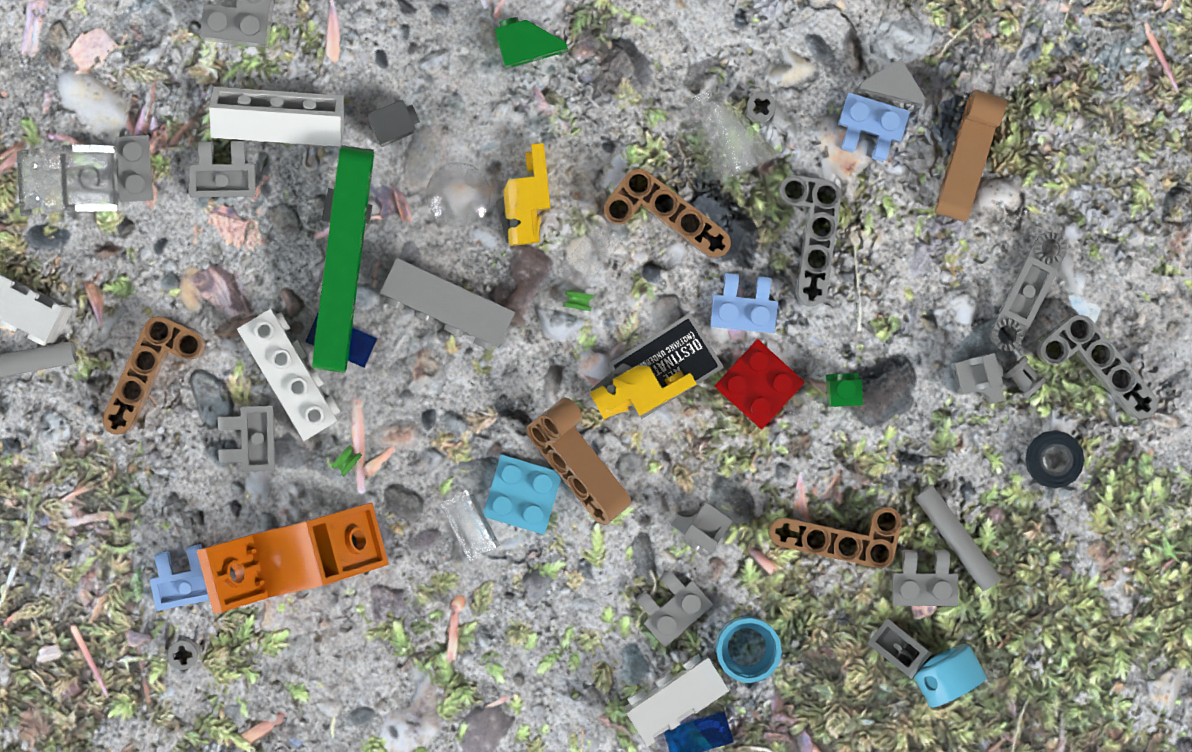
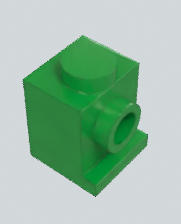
M858 373L826 374L827 407L863 405L862 379H859Z

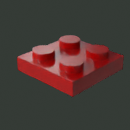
M756 339L714 387L762 430L802 387L805 381L759 339Z

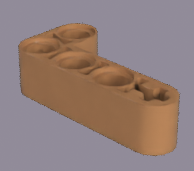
M977 89L970 93L934 213L965 223L968 220L996 128L1001 124L1008 99Z
M643 169L631 170L611 194L604 206L605 218L613 225L627 223L641 206L709 258L717 259L728 252L731 245L730 237L726 231ZM634 176H642L647 181V189L642 193H635L629 187V180ZM666 195L671 198L673 202L671 211L661 213L656 209L655 200L658 196ZM621 201L627 206L628 213L624 218L616 219L611 216L609 207L613 202ZM692 215L697 218L699 226L695 232L688 233L682 229L681 219L684 216ZM705 225L711 228L706 232L711 238L720 236L722 238L720 242L723 246L722 251L720 249H715L713 252L710 251L708 247L711 243L704 237L701 238L700 243L694 239L703 231Z
M157 316L149 319L141 331L104 412L102 420L105 429L115 435L126 434L132 431L168 353L170 352L184 359L199 358L206 349V340L203 335L169 318ZM163 322L168 327V334L166 338L159 341L154 338L152 330L155 324ZM192 335L196 338L198 347L194 353L187 354L182 349V341L185 337ZM146 351L150 352L155 360L154 365L149 370H144L139 365V357ZM131 381L137 382L141 388V393L135 400L130 399L125 392L127 384ZM119 400L124 404L134 405L133 410L128 408L123 414V419L127 421L126 425H119L116 428V421L112 419L113 415L121 414L124 405H118Z
M564 397L527 426L528 437L591 516L600 524L608 525L630 506L631 499L626 490L574 427L582 420V413L574 401Z
M888 506L877 507L869 517L866 534H861L798 519L778 517L770 523L768 535L776 545L784 548L870 567L884 568L889 566L895 557L902 519L900 514L893 508ZM884 512H889L893 516V525L887 530H881L877 524L879 515ZM787 523L788 529L799 532V526H804L800 533V545L795 544L798 540L796 537L785 536L784 541L780 540V535L775 533L776 528H782L783 524ZM813 530H820L824 536L823 543L816 548L810 547L807 543L808 534ZM845 537H851L855 542L854 551L844 555L839 551V542ZM876 544H883L887 550L885 558L881 561H873L870 556V551Z

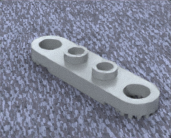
M1047 232L1041 234L1035 240L991 328L990 340L998 350L1012 351L1021 345L1067 252V243L1060 234ZM1047 239L1056 241L1059 247L1057 255L1053 258L1046 257L1042 253V244ZM1003 326L1012 327L1016 334L1015 340L1009 345L1001 343L998 339V331Z

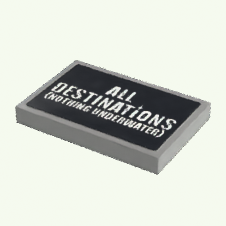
M690 313L607 364L612 372L623 363L632 368L635 366H649L661 388L667 386L664 381L666 378L679 371H682L684 376L691 373L695 382L699 384L724 368ZM684 392L662 403L661 405L653 408L652 410L644 413L640 416L641 419L645 418L649 414L653 413L657 409L661 408L665 404L677 398Z

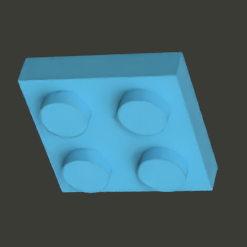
M501 454L482 517L545 535L561 477L553 469Z

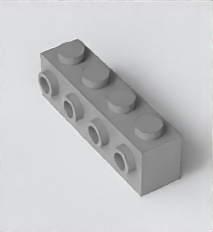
M398 258L395 259L380 292L387 296L384 301L385 303L400 310L403 309L404 305H407L416 310L415 317L432 324L434 318L446 323L443 330L459 337L462 336L463 332H466L475 337L474 344L491 351L493 345L500 348L516 313Z

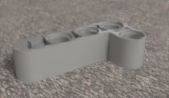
M792 175L780 183L778 196L785 205L807 209L796 284V297L802 305L816 306L825 300L828 291L841 203V190L835 182L830 180ZM795 182L800 185L802 194L799 199L793 200L786 196L785 186L787 183ZM828 187L832 190L834 199L830 204H823L818 200L817 192L819 188ZM816 219H823L828 223L829 231L826 236L820 237L813 232L812 225ZM811 251H819L823 254L824 264L821 268L815 269L809 265L808 255ZM805 272L812 275L823 274L822 279H815L814 289L819 290V295L814 296L812 301L808 300V294L803 293V289L811 284V277L805 278Z
M1069 316L1038 342L1036 355L1044 364H1061L1076 353L1130 417L1148 418L1157 410L1158 403L1154 393L1088 316ZM1076 320L1082 322L1085 327L1084 335L1079 339L1072 336L1070 331L1071 324ZM1051 341L1056 342L1060 347V354L1054 360L1047 356L1045 350L1047 344ZM1097 345L1103 347L1106 353L1105 359L1101 363H1096L1091 357L1092 349ZM1117 370L1123 371L1126 375V383L1121 388H1117L1112 382V376ZM1131 391L1135 397L1145 398L1146 401L1143 403L1145 409L1135 410L1134 407L1137 405V401L1132 395L1123 396V394Z

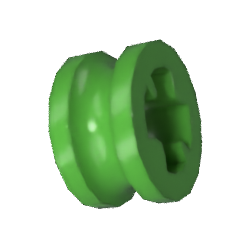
M566 290L565 295H567L568 300L563 302L564 307L591 311L592 307L589 306V301L593 300L594 295Z
M349 445L331 467L333 469L339 468L341 475L344 477L362 457V454L360 452L354 453L353 447Z

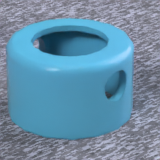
M750 615L735 617L725 623L719 631L715 643L716 658L724 672L734 680L745 683L759 682L770 676L779 665L782 653L780 639L772 626L763 619ZM744 628L758 631L763 636L766 644L763 658L751 666L738 665L731 659L728 653L729 639L736 631Z
M967 643L949 648L928 659L913 676L930 708L941 706L961 697L987 679L975 653Z

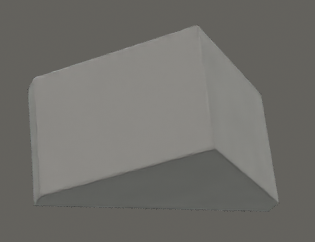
M902 58L863 81L857 91L921 107L925 101V96Z
M888 618L867 643L911 679L932 654Z

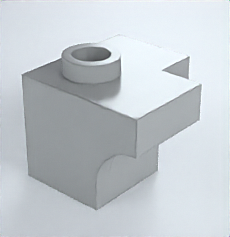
M987 353L950 363L959 395L978 392L985 397L989 404L1005 400L1001 387L1003 385L1001 378L1003 377V369L995 353Z
M704 501L694 514L681 515L676 513L670 524L688 537L685 543L697 552L701 553L705 549L712 553L733 521Z

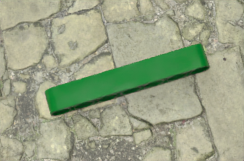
M341 145L339 150L313 352V369L346 373L373 171L374 149Z

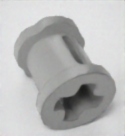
M757 92L747 101L745 113L752 122L765 123L775 114L776 102L769 93ZM757 100L760 104L765 101L768 104V107L765 109L767 115H764L762 112L757 115L754 113L753 109L756 106L754 101Z
M1023 356L1003 375L1006 378H1011L1023 391L1022 396L1026 399L1036 392L1047 379L1044 376L1040 377L1027 363L1029 359Z
M191 638L178 640L168 651L170 664L179 670L191 668L201 656L199 644ZM182 646L185 647L186 651L192 652V656L187 659V662H185L184 657H178L177 655Z

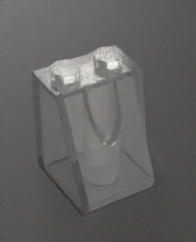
M710 91L693 98L692 104L687 109V114L713 184L772 163L778 158L776 150L721 94L712 96Z
M54 145L17 151L20 216H57L119 211L116 145Z

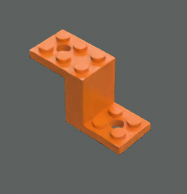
M372 502L196 550L213 615L270 597L324 586L389 565ZM352 535L355 536L357 541L356 548L352 543ZM231 567L235 571V581H233L230 576Z

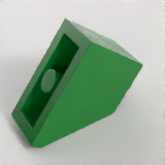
M518 17L500 21V27L494 28L505 69L568 52L565 41L527 20L519 21Z

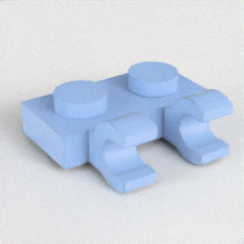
M848 92L838 125L847 127L841 149L853 153L856 149L860 132L878 137L871 159L884 162L887 159L891 141L901 142L910 111Z
M725 273L723 295L713 294L710 327L775 334L778 301L769 300L771 278L757 276L755 299L736 297L739 274Z
M201 544L188 546L186 549L191 570L173 573L170 550L154 555L159 576L150 578V584L156 611L209 600L196 551L203 549Z

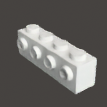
M213 87L209 106L211 138L341 147L344 128V96Z
M269 309L237 328L301 438L303 441H306L340 421L337 414L341 411L333 397L330 395L326 398L320 386L324 385V382L317 370L313 368L309 370L303 359L307 357V353L297 339L293 342L288 335L287 330L291 329L283 313L279 312L276 314L273 309Z

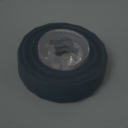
M1057 430L1043 432L1035 437L1028 446L1025 457L1027 470L1033 480L1042 486L1054 489L1066 487L1076 481L1083 470L1085 461L1083 449L1077 439L1066 432Z

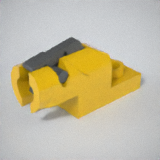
M544 143L531 144L532 152L525 153L527 172L534 171V177L508 179L503 191L504 196L496 202L506 242L509 243V246L540 243L541 215H538V211L550 210Z
M623 363L591 389L590 395L604 420L610 416L629 411V407L632 405L638 415L641 416L695 386L697 383L691 373L684 376L682 371H679L666 378L664 381L667 386L661 388L649 366H635L632 368Z

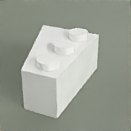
M0 273V325L14 332L18 328L29 334L28 339L43 346L46 343H57L73 308Z
M699 654L693 656L682 664L685 669L673 675L672 672H668L655 681L657 686L646 693L644 689H641L627 699L629 704L625 706L626 714L647 747L655 742L654 738L668 729L673 730L680 725V721L693 713H698L729 691L707 655L702 658Z

